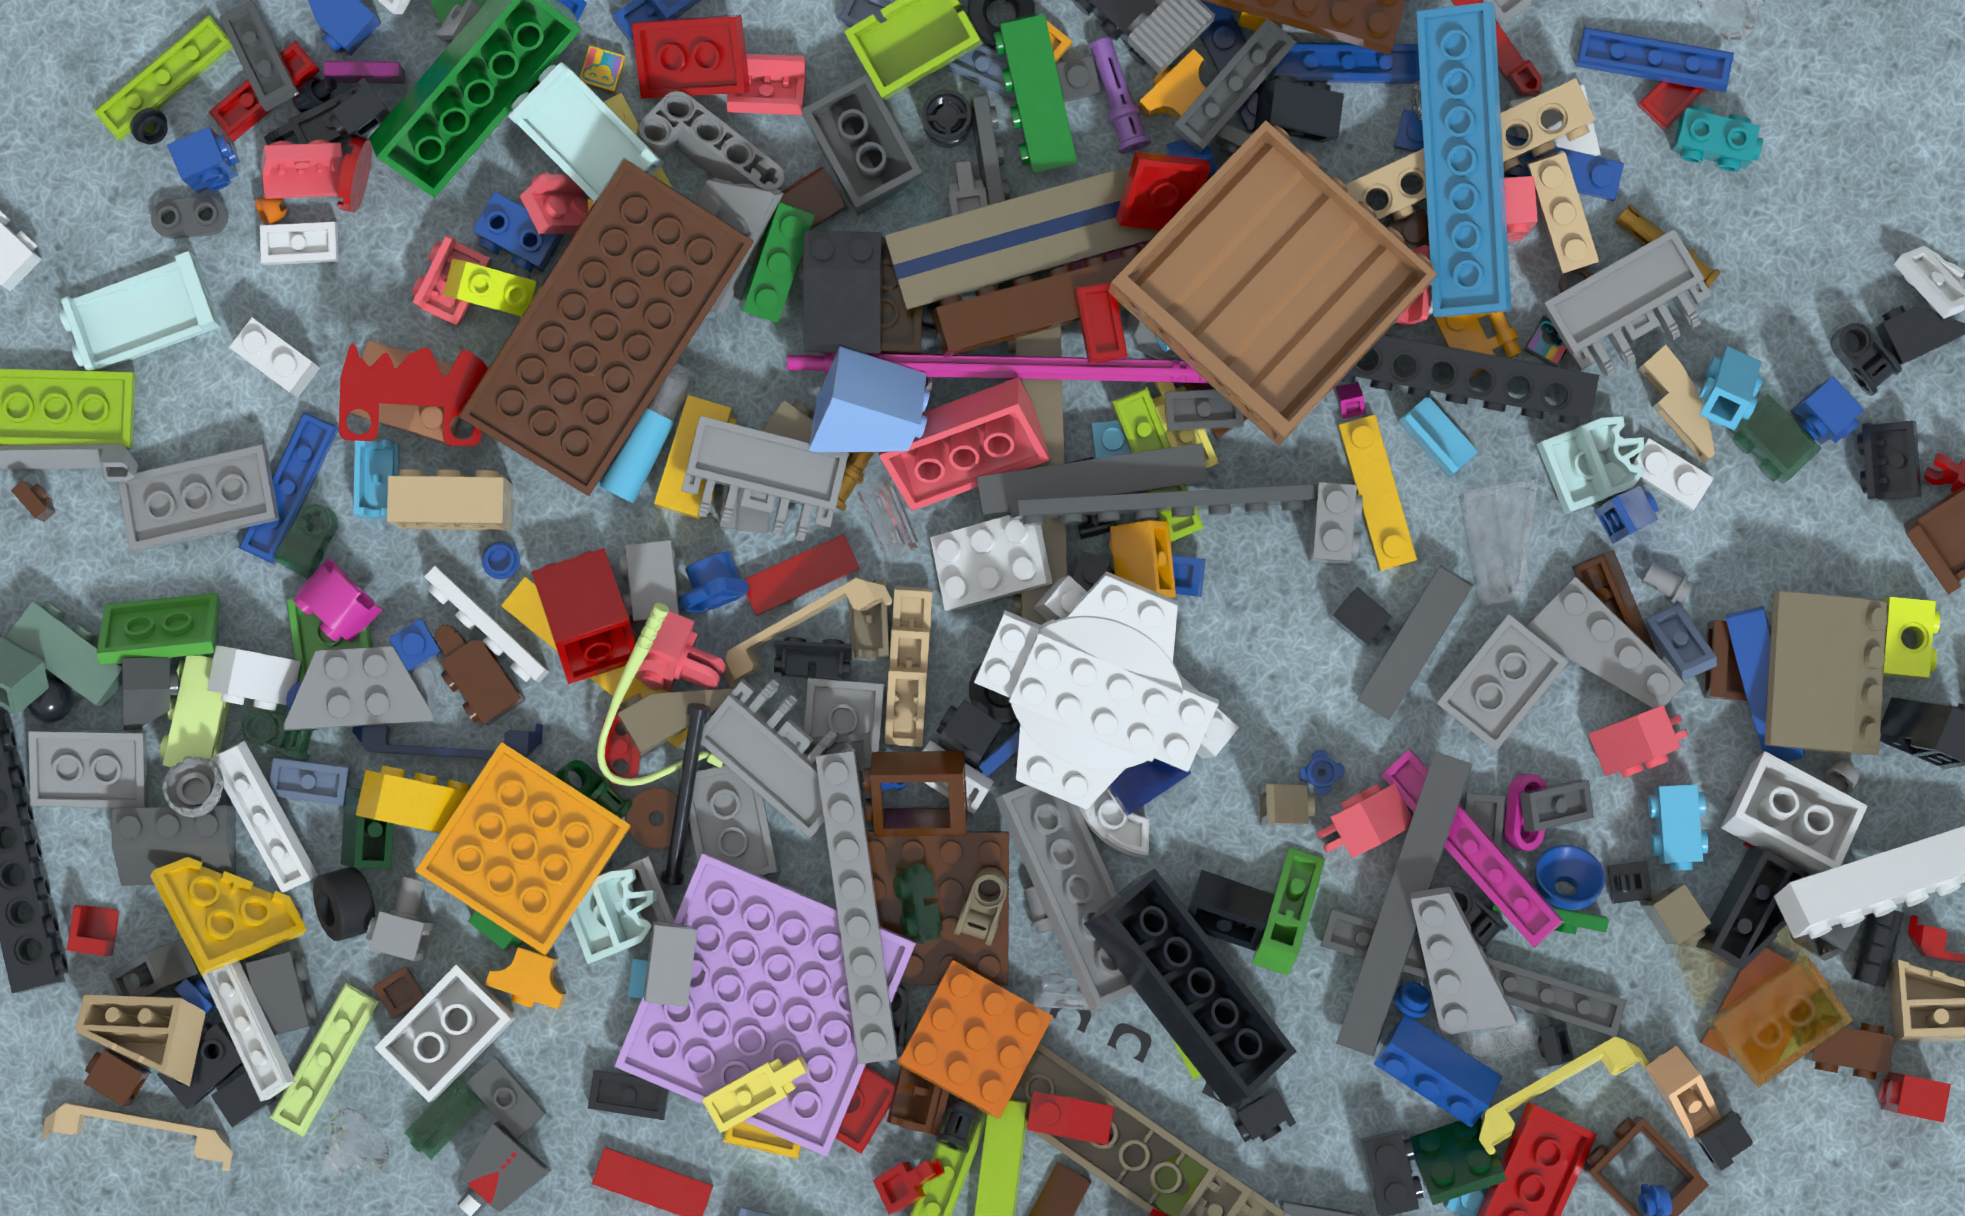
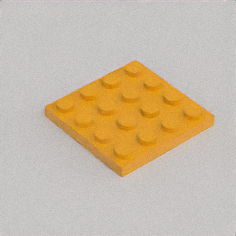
M501 742L415 872L546 956L631 828V825Z

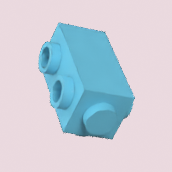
M1729 346L1725 348L1720 359L1713 357L1704 375L1707 379L1698 398L1703 399L1700 415L1708 418L1709 421L1716 425L1725 426L1734 431L1742 418L1748 420L1757 404L1758 399L1755 396L1763 381V378L1758 377L1762 361Z
M1698 784L1654 787L1653 795L1648 796L1649 817L1655 818L1656 833L1651 834V852L1653 857L1658 856V864L1669 863L1670 871L1693 870V862L1703 861V854L1708 853V835L1706 830L1701 831L1700 815H1705L1706 811L1705 796L1703 792H1698Z

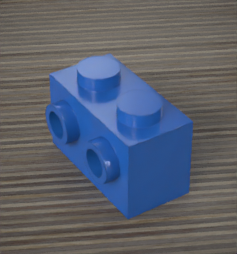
M210 127L167 144L181 179L196 193L207 188L210 191L223 189L231 184V178L238 176L234 165L240 163L233 144L227 142L223 134L218 136Z
M495 191L472 230L480 238L478 245L496 255L499 254L500 250H503L514 256L511 263L529 273L532 272L533 268L544 272L564 234H539L525 207Z
M1834 376L1817 386L1791 410L1792 414L1801 422L1798 428L1803 435L1812 442L1817 440L1820 444L1830 439L1836 443L1841 438H1845L1860 425L1856 418L1864 411L1861 405Z

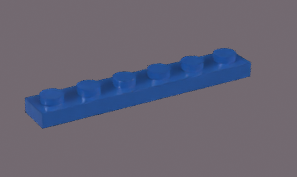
M1403 110L1394 148L1413 153L1424 148L1422 113ZM1506 134V140L1512 146H1522L1527 141V139ZM1555 146L1553 150L1535 158L1532 152L1519 157L1520 165L1504 172V175L1511 177L1530 176L1525 162L1562 150L1566 153L1577 192L1614 202L1624 163Z

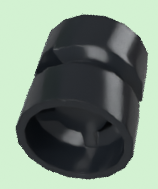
M944 89L935 92L926 100L923 106L922 119L926 136L930 141L939 147L952 148L963 143L968 138L972 128V113L966 98L954 90Z

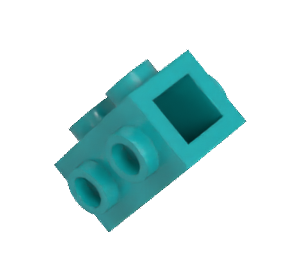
M1694 105L1692 109L1686 108L1680 115L1672 151L1681 153L1680 158L1688 162L1702 163L1703 159L1718 162L1717 167L1719 169L1739 172L1740 168L1746 169L1752 160H1758L1763 145V138L1758 137L1760 126L1751 124V119L1746 116L1730 114L1726 118L1714 115V110L1709 107Z

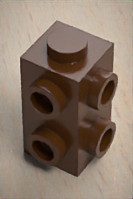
M1823 1015L1822 1023L1810 1021V1027L1803 1030L1801 1051H1805L1804 1059L1815 1061L1814 1069L1838 1073V1067L1845 1066L1854 1068L1852 1076L1876 1080L1877 1072L1889 1074L1895 1036L1883 1034L1884 1026L1861 1022L1860 1030L1845 1027L1846 1019Z

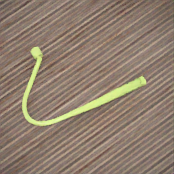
M655 603L650 617H648L646 625L641 631V636H639L614 692L599 737L597 749L599 768L604 777L620 785H643L682 768L683 760L652 774L631 779L614 775L610 772L605 760L607 737L621 701L651 649L653 640H655L657 632L660 630L662 622L669 612V608L662 603ZM709 750L700 752L699 760L708 758V763L719 768L722 767L723 762Z

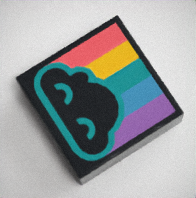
M1543 315L1523 350L1551 366L1558 367L1568 349L1550 319Z

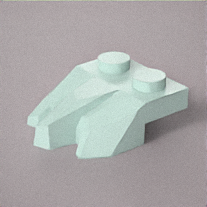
M1624 416L1600 418L1537 444L1565 515L1633 488L1643 475V469L1640 466L1632 465L1629 458L1644 450V437L1624 439L1620 436L1619 431L1625 426Z
M634 869L610 871L598 876L571 917L572 925L587 964L641 943L652 927L650 922L642 917L640 911L657 901V891L634 892L632 882L636 879Z

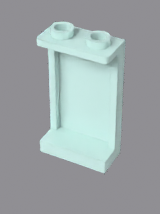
M562 62L557 66L553 64L545 69L538 78L540 84L531 93L525 92L520 95L512 104L511 108L513 111L508 117L519 125L593 200V203L623 157L651 175L664 164L573 70Z
M187 251L174 256L175 262L77 298L72 299L69 296L61 298L64 309L59 311V315L67 332L72 331L76 344L72 346V352L78 366H84L88 371H102L221 327L196 256Z

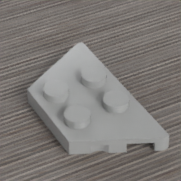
M717 178L706 180L696 203L754 240L753 245L712 306L711 310L715 314L725 312L784 194L780 190H764L755 188V185L733 184L731 181Z
M394 647L315 651L307 672L283 724V731L432 722L433 714Z

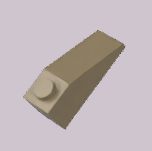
M735 688L655 693L645 698H642L641 694L638 693L620 704L623 710L617 714V719L639 756H642L688 729L690 715L686 713L688 704L699 703L709 706L711 708L709 716H711Z
M1265 784L1259 787L1260 826L1309 824L1308 816H1315L1314 793H1308L1307 785Z

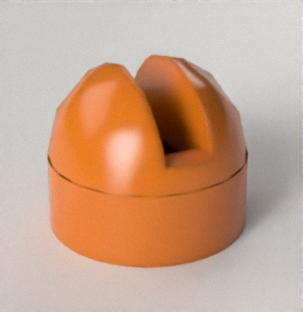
M262 196L255 199L256 210L265 225H274L285 217L287 206L279 207L284 201L283 198L266 199Z

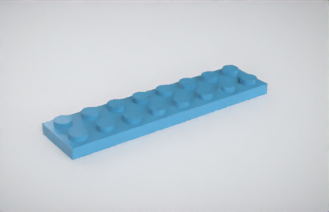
M1484 2L1416 11L1430 261L1434 266L1433 270L1437 273L1431 283L1433 317L1440 318L1511 311L1495 4Z

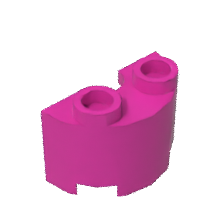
M331 557L297 590L298 595L293 599L303 612L311 615L313 612L323 621L319 627L335 642L342 637L352 643L383 610L349 578V575Z

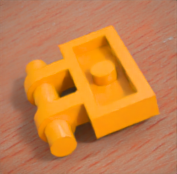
M1503 312L1433 317L1447 347L1495 355L1493 350L1503 346L1508 358L1516 357L1522 353L1516 340L1519 336L1515 327L1510 328ZM1486 316L1489 317L1497 334L1487 339L1478 321ZM1484 369L1474 370V371L1470 374L1469 378L1472 377V376H1475V375H1477V374H1479V373H1481V372H1483V371H1485V370H1484Z

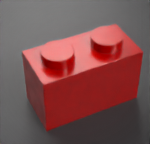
M1889 1072L1887 1079L1882 1078L1880 1081L1877 1099L1882 1101V1110L1944 1123L1951 1084Z

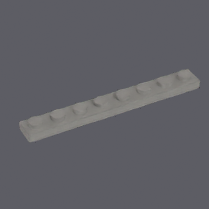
M855 750L815 756L858 1062L859 1064L898 1059Z

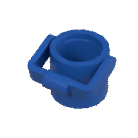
M726 551L700 560L685 568L693 589L680 595L678 600L682 612L703 614L744 597L749 591V585L745 580L741 579L731 552Z

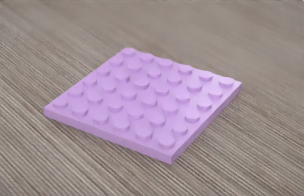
M704 852L699 859L674 920L676 924L690 925L692 928H697L688 1007L648 1003L642 998L614 1067L704 1105L701 1100L703 1097L769 1060L772 1062L780 1058L783 1065L802 1055L809 1069L803 1075L792 1080L796 1089L789 1092L787 1097L749 1117L744 1122L827 1157L866 1066V1063L859 1064L837 908ZM880 926L890 1001L892 1003L917 942Z

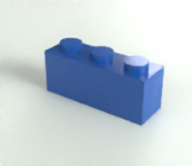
M1406 1014L1403 1015L1389 1033L1374 1062L1375 1066L1470 1127L1476 1123L1489 1107L1503 1077Z

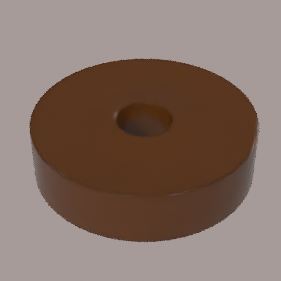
M651 788L642 791L632 800L633 805L626 813V822L631 825L629 833L640 845L651 849H664L670 846L677 801L675 793L663 788ZM655 811H660L664 815V822L659 826H654L650 821V817Z

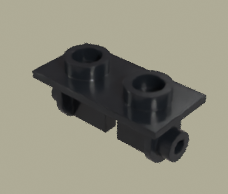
M787 637L784 641L775 640L776 657L774 658V672L781 673V677L808 678L809 664L816 665V678L843 680V676L851 675V644H845L838 639H825L822 643L807 642L800 637Z

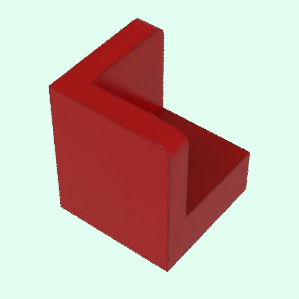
M74 905L67 950L101 956H113L120 912L115 909L96 906Z

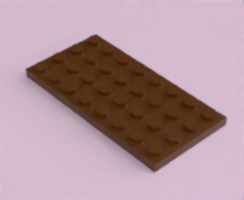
M623 157L459 412V417L585 495L590 496L746 256L754 240Z

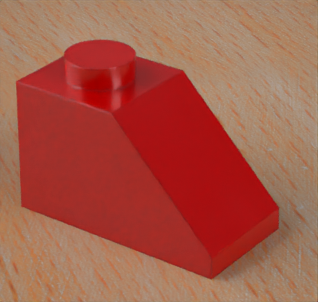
M1033 1091L1027 1130L1108 1145L1114 1106Z

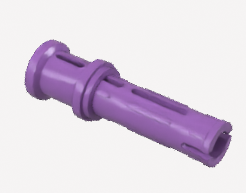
M1106 37L1092 42L1089 48L1092 51L1111 111L1108 112V121L1110 124H1114L1120 142L1117 147L1119 153L1125 154L1151 144L1150 136L1144 133L1139 118L1141 114L1140 106L1132 103L1113 45V39Z

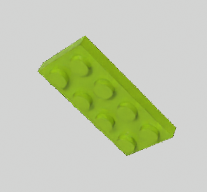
M0 369V445L122 444L127 449H133L136 374L133 372Z

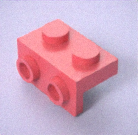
M746 54L750 91L728 94L727 112L802 115L801 109L804 108L806 88L805 57Z
M314 140L308 144L292 145L288 141H278L264 146L260 163L264 197L266 199L338 196L336 188L338 171L342 160L341 143Z
M446 235L443 242H436L429 255L428 261L432 264L426 276L420 275L413 287L412 296H415L413 304L419 309L459 328L471 303L443 295L452 259L488 268L492 260Z

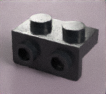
M1916 421L1883 424L1863 423L1862 433H1859L1857 437L1859 454L1864 456L1865 471H1861L1860 474L1862 492L1864 494L1867 493L1869 500L1876 502L1922 497Z

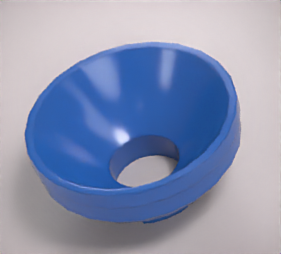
M1560 845L1546 850L1540 856L1536 864L1534 880L1538 892L1550 904L1566 910H1578L1590 906L1597 900L1604 888L1605 872L1601 863L1590 852L1572 845ZM1561 881L1568 882L1575 887L1576 893L1570 896L1562 895L1556 890L1555 884Z

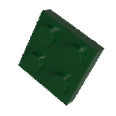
M1481 1116L1472 1127L1459 1120L1409 1137L1414 1152V1161L1432 1205L1506 1181L1505 1172L1497 1153L1488 1154L1479 1140L1482 1125Z

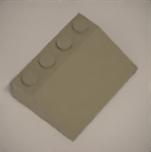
M1774 591L1765 745L1843 755H1879L1887 602L1854 597Z

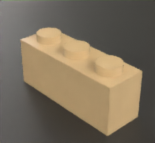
M1561 150L1525 162L1529 175L1534 176L1536 198L1561 273L1563 274L1599 262L1566 153Z

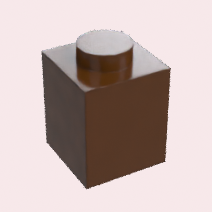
M105 1049L102 1053L96 1052L87 1064L85 1072L89 1075L84 1084L124 1107L133 1103L151 1071L113 1050Z

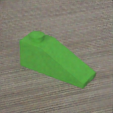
M1292 847L1288 848L1273 893L1274 898L1266 927L1254 953L1252 964L1288 976L1299 954L1324 866V858Z

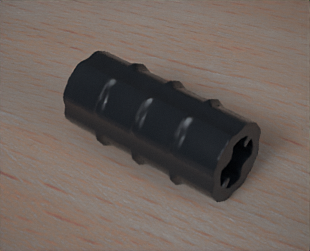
M1894 910L1880 917H1875L1874 913L1867 914L1866 921L1863 922L1865 925L1861 940H1859L1860 945L1857 956L1854 959L1855 964L1851 979L1885 988L1889 971L1892 970L1891 963L1894 952H1896L1895 947L1898 936L1901 933L1903 912Z

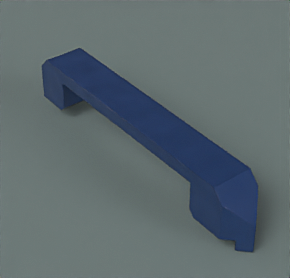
M536 723L535 732L508 730L504 735V744L527 758L542 743L543 725ZM388 725L352 727L353 734L368 752L490 759L495 752L491 750L389 745L390 727Z

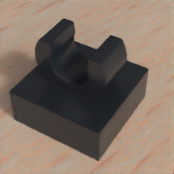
M1647 861L1607 866L1612 904L1652 899Z

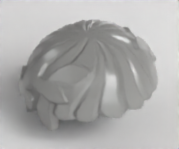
M191 756L184 757L183 762H178L176 766H172L165 777L163 792L166 801L169 802L168 805L183 816L200 817L206 815L213 810L220 800L224 786L222 771L216 762L210 761L207 758L199 756L194 758Z

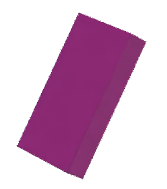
M324 62L323 75L325 78L327 76L332 77L336 83H358L362 78H365L368 83L405 84V70L398 62Z

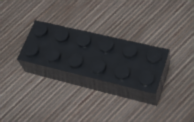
M1156 869L1134 879L1084 923L1225 1107L1248 1098L1297 1052Z

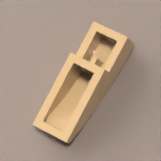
M1665 344L1638 370L1663 397L1652 408L1699 460L1705 463L1715 455L1708 418L1700 415L1703 403L1698 398L1699 394L1683 365Z

